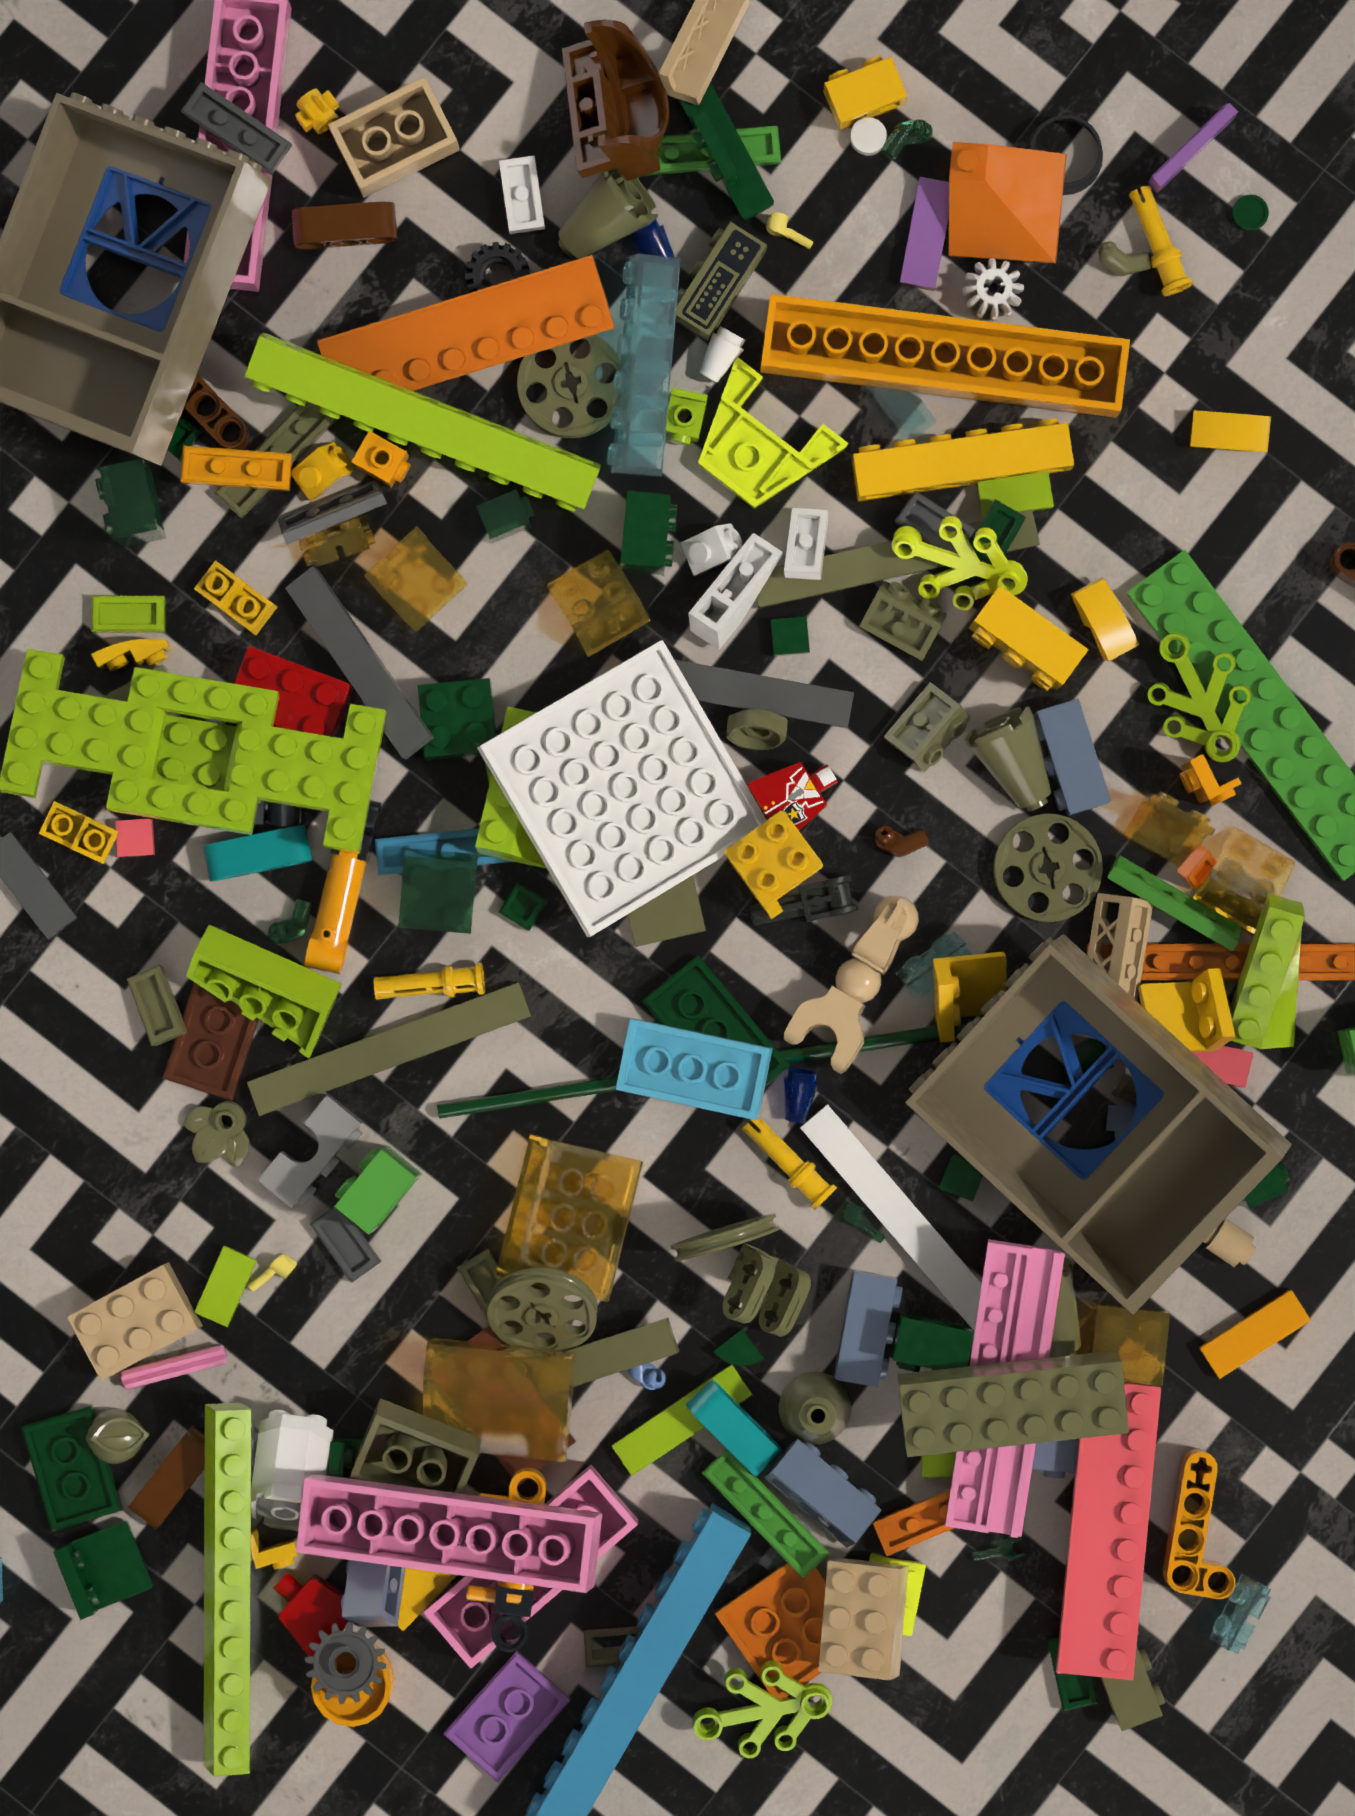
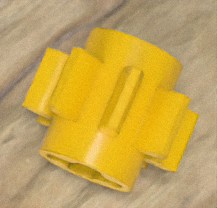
M315 88L297 101L296 106L300 111L295 116L306 132L314 128L317 134H321L329 129L328 124L339 119L335 111L340 106L329 90L321 94Z

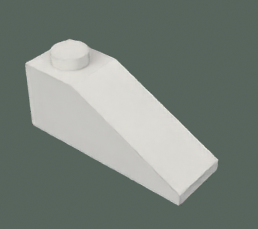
M753 533L688 613L690 631L720 650L743 621L782 557L783 552Z

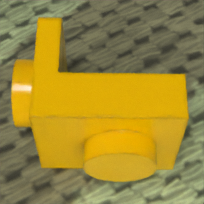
M333 442L314 450L291 471V476L311 502L318 499L341 478L351 475L355 469L350 463V458L345 450Z
M257 1528L251 1529V1561L254 1560L256 1569L273 1564L274 1569H280L295 1563L293 1557H297L300 1554L296 1553L297 1538L262 1548Z

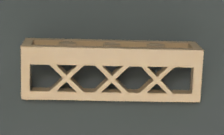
M751 0L694 1L658 73L668 96L699 106Z
M1097 893L1087 956L1131 997L1138 1001V987L1141 982L1153 905L1147 902V900L1134 897ZM1108 902L1120 904L1118 918L1111 925L1106 918ZM1109 938L1113 944L1112 954L1104 960L1100 954L1101 945ZM1075 1034V1035H1074V1036H1077V1037H1083V1038L1094 1039V1038H1091V1037L1085 1036V1035H1080V1034Z

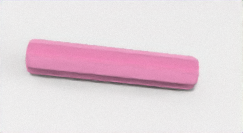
M217 1345L125 1369L121 1372L122 1384L125 1389H131L223 1365L227 1362V1353L223 1345Z

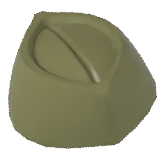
M743 710L728 717L727 739L744 749H774L786 740L788 720L781 715L767 710Z
M111 1409L104 1411L95 1418L89 1428L86 1441L94 1455L100 1460L111 1464H119L131 1459L139 1451L146 1438L149 1437V1433L145 1431L140 1422L131 1413L120 1409Z

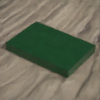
M93 1405L21 1427L52 1532L123 1510L110 1463L104 1462L94 1455L86 1441L89 1428L96 1418Z

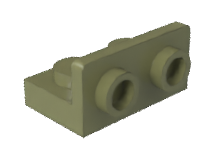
M883 581L859 627L922 661L947 614L942 612V608L937 603L928 599L920 600L911 595L909 589L897 582L889 583Z
M930 682L884 735V738L912 760L920 770L925 772L930 766L939 762L945 748L951 741L963 734L970 716L959 703Z

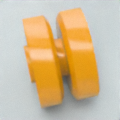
M374 1644L375 1649L380 1648L379 1646ZM343 1652L336 1659V1667L341 1673L349 1674L356 1667V1659L351 1653ZM384 1653L378 1656V1662L387 1664L385 1669L377 1670L376 1673L383 1681L381 1683L371 1682L370 1686L373 1694L369 1696L363 1690L360 1691V1701L356 1703L351 1695H347L344 1704H339V1695L334 1694L330 1700H326L325 1694L327 1689L323 1687L315 1691L313 1687L318 1682V1679L313 1677L311 1684L314 1703L322 1715L335 1724L349 1727L368 1724L378 1717L390 1700L395 1681L392 1661L387 1654Z

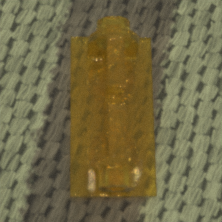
M367 515L360 518L359 516L339 523V525L300 539L301 552L309 549V551L303 553L307 566L314 564L315 567H319L339 560L336 546L342 545L346 557L369 550V545L376 542L372 530L364 532V530L370 528Z

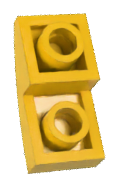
M1194 410L1190 446L1268 453L1271 416Z
M216 560L194 588V590L254 635L259 633L277 609L275 604Z
M1101 577L1071 594L1084 626L1091 629L1104 660L1111 661L1139 645L1122 607L1104 578Z
M137 639L108 646L91 655L100 669L108 668L111 672L128 664L129 660L127 657L133 655L139 665L142 666L147 663L148 667H153L168 658L166 653L173 650V648L165 639Z
M54 801L39 834L104 864L119 831Z

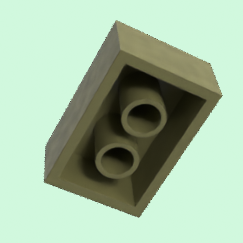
M380 1398L353 1461L349 1478L462 1494L479 1456L482 1438Z

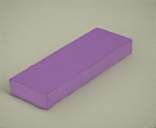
M1226 103L1151 176L1148 185L1151 186L1156 194L1234 120L1238 111L1230 103Z
M924 177L919 178L900 285L935 291L949 218V182Z

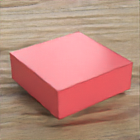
M153 819L115 821L116 830L119 831L116 838L117 857L155 855Z

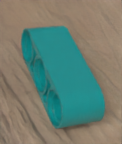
M305 825L263 832L203 846L210 882L312 861Z
M712 1379L686 1403L691 1413L754 1476L757 1477L783 1452L776 1441L715 1380Z

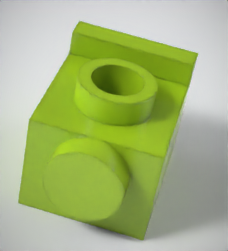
M672 387L663 429V435L670 436V442L690 446L691 441H699L708 395ZM681 411H688L692 418L689 422L683 423L679 421L678 414Z

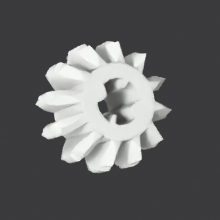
M990 258L988 270H986L983 264L978 262L974 266L977 275L974 273L966 274L965 280L971 285L963 287L962 294L974 296L969 299L966 306L968 309L979 305L978 318H982L985 311L989 310L991 320L996 321L999 314L998 309H1000L1004 316L1009 317L1012 313L1009 304L1017 307L1020 305L1021 299L1015 294L1023 292L1024 285L1013 283L1020 276L1018 270L1013 271L1009 275L1006 273L1009 268V262L1004 261L1001 268L997 269L995 259ZM993 283H997L999 285L998 292L993 297L987 294L988 287Z

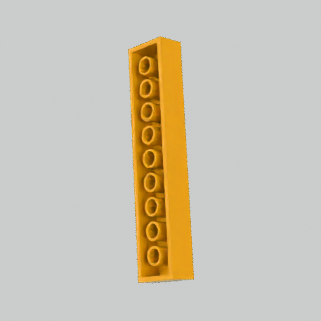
M770 294L760 373L1117 418L1122 409L1130 339Z

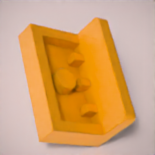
M1203 754L1181 765L1184 771L1179 774L1181 781L1188 793L1194 791L1199 804L1209 800L1211 806H1214L1235 796L1236 793L1233 788L1242 784L1238 777L1219 786Z

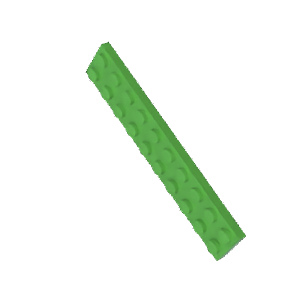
M1184 549L1129 590L1126 595L1161 641L1172 632L1182 633L1188 638L1190 642L1188 656L1205 691H1207L1214 672L1213 661L1215 657L1221 652H1229L1235 657V668L1227 676L1215 712L1223 723L1231 704L1229 701L1231 689L1238 684H1243L1251 690V700L1244 706L1235 730L1240 737L1241 748L1339 879L1345 881L1355 873V775ZM1172 640L1169 647L1173 652L1178 653L1182 651L1180 641ZM1222 657L1218 659V666L1223 670H1227L1231 667V662L1228 658ZM1236 690L1233 694L1234 699L1238 702H1244L1247 698L1243 690Z

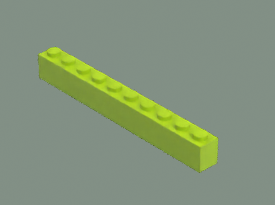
M264 332L258 338L244 376L251 379V385L257 389L272 392L274 388L285 392V399L293 403L305 406L308 401L320 406L319 412L335 419H339L340 415L354 419L353 425L362 430L373 432L374 428L387 432L389 440L401 445H407L408 441L422 446L421 452L429 456L441 459L443 454L456 459L454 464L462 469L475 472L477 467L489 472L488 478L504 485H508L510 481L523 485V492L537 498H542L543 494L556 498L558 506L570 511H576L577 507L585 509L601 464Z
M242 1403L205 1404L203 1766L214 1777L250 1774L251 1409Z

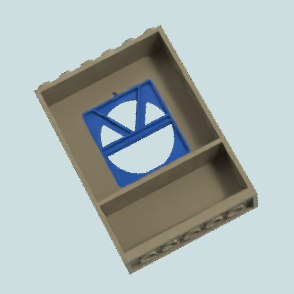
M74 92L71 93L70 98L56 93L0 237V403L161 466L272 179L261 173L263 166L250 161L249 157L230 149H228V152L217 149V145L200 138H196V141L185 137L186 134L167 126L164 129L154 126V122L138 115H134L133 118L124 115L123 111L103 103L101 107L92 103L91 99ZM143 194L155 195L172 203L178 212L140 244L135 196ZM118 202L121 203L125 241L94 229L102 216ZM183 227L187 228L190 250L186 264L155 253ZM88 243L179 277V284L166 300L148 311L137 314H123L113 311L98 300L90 287L86 272Z
M1063 934L1056 940L1049 937L1032 952L1028 958L1033 963L1030 966L1025 963L1012 974L1004 984L1008 988L1007 992L1001 990L982 1007L980 1011L985 1016L983 1018L977 1016L956 1036L960 1043L953 1042L948 1048L943 1050L932 1063L936 1067L935 1071L930 1068L911 1085L908 1090L913 1095L905 1103L1134 1315L1280 1162L1292 1144ZM1073 1034L1089 1036L1107 1046V1050L1084 1074L1071 1038ZM1049 1037L1057 1039L1072 1087L1026 1076L1021 1073L1026 1057L1037 1044ZM1120 1057L1132 1075L1137 1099L1135 1114L1126 1132L1107 1146L1087 1150L1070 1148L1047 1137L1054 1127ZM1026 1090L1059 1098L1060 1100L1035 1125L1023 1106L1020 1091Z

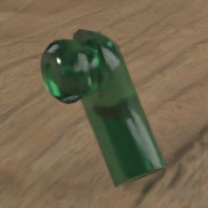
M921 119L898 123L881 148V152L889 158L896 160L904 145L928 141L933 135L932 126Z
M296 899L292 917L279 923H272L268 928L269 938L277 944H288L302 937L306 933L314 903Z

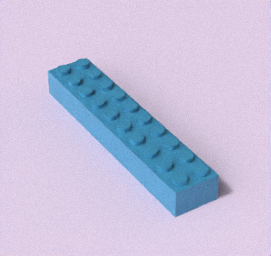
M713 1503L708 1511L704 1508L700 1510L692 1524V1532L695 1534L691 1541L688 1542L684 1539L673 1557L675 1559L673 1563L676 1564L672 1573L665 1571L655 1588L656 1601L653 1605L647 1602L637 1619L636 1627L639 1628V1631L635 1637L628 1634L618 1651L619 1656L617 1658L621 1662L617 1668L610 1665L600 1682L601 1687L599 1691L602 1692L598 1700L592 1697L581 1715L580 1723L583 1724L580 1731L575 1729L571 1731L563 1746L562 1755L565 1757L561 1763L556 1760L553 1762L544 1779L546 1780L543 1785L546 1788L542 1795L538 1792L535 1793L526 1809L527 1813L525 1816L588 1815L751 1535L749 1524Z

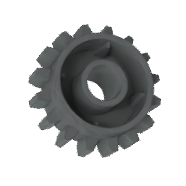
M347 1622L345 1631H341L337 1623L332 1624L333 1634L328 1635L321 1630L319 1636L322 1642L320 1644L310 1643L309 1647L315 1651V1656L306 1657L305 1662L314 1664V1669L306 1673L307 1677H317L318 1682L313 1687L315 1691L323 1687L327 1689L325 1694L326 1700H330L334 1694L339 1695V1704H344L347 1695H351L356 1703L360 1701V1691L363 1690L369 1696L373 1694L370 1686L371 1682L381 1683L383 1681L376 1673L377 1670L385 1669L387 1666L383 1662H378V1656L384 1654L385 1649H375L374 1644L378 1640L377 1635L369 1639L365 1637L367 1627L362 1626L358 1632H354L352 1622ZM343 1652L351 1653L356 1659V1667L349 1674L341 1673L336 1667V1659Z

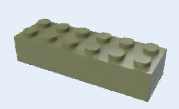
M1117 1350L897 1374L907 1457L1129 1433L1122 1360Z

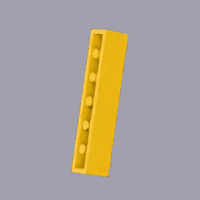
M1053 418L1038 421L1037 427L1023 429L1022 424H1011L1001 427V432L987 434V429H977L965 432V438L952 439L951 434H943L930 437V443L916 445L915 439L895 442V448L880 450V445L858 448L859 453H855L852 456L858 501L913 494L914 491L919 493L974 485L979 481L1037 474L1049 471V473L1070 471L1074 466L1068 422L1059 424L1058 419Z

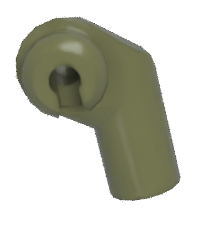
M1110 241L1104 242L1098 248L1100 263L1116 276H1126L1151 269L1147 252L1128 256L1117 248L1114 242Z

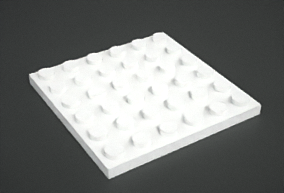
M663 640L477 747L587 937H591L725 856L724 851L767 821Z

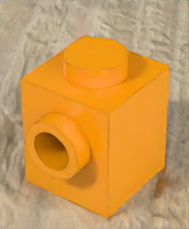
M373 432L367 433L351 461L355 468L391 488L395 481L399 483L403 481L411 466L407 462L409 458L407 451Z

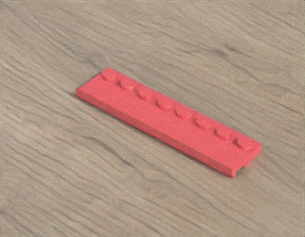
M1124 1383L1129 1433L1078 1439L1056 1673L1133 1680L1161 1397L1160 1386Z

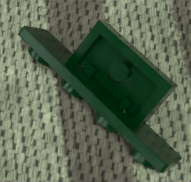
M711 82L699 106L678 99L694 128L690 130V134L699 151L705 148L710 158L707 166L716 182L722 180L741 218L746 221L774 206V200Z

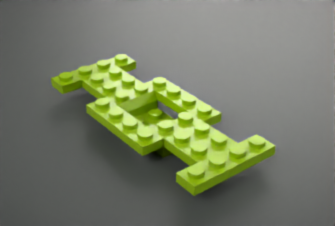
M27 648L0 775V792L36 798L43 763L112 775L106 805L108 811L252 835L258 803L261 804V800L329 812L323 841L324 848L360 854L387 711L385 709L350 704L344 738L330 737L273 727L279 700L278 691L134 667L128 702L61 691L58 689L65 660L63 654ZM166 712L236 723L237 725L230 726L167 715Z

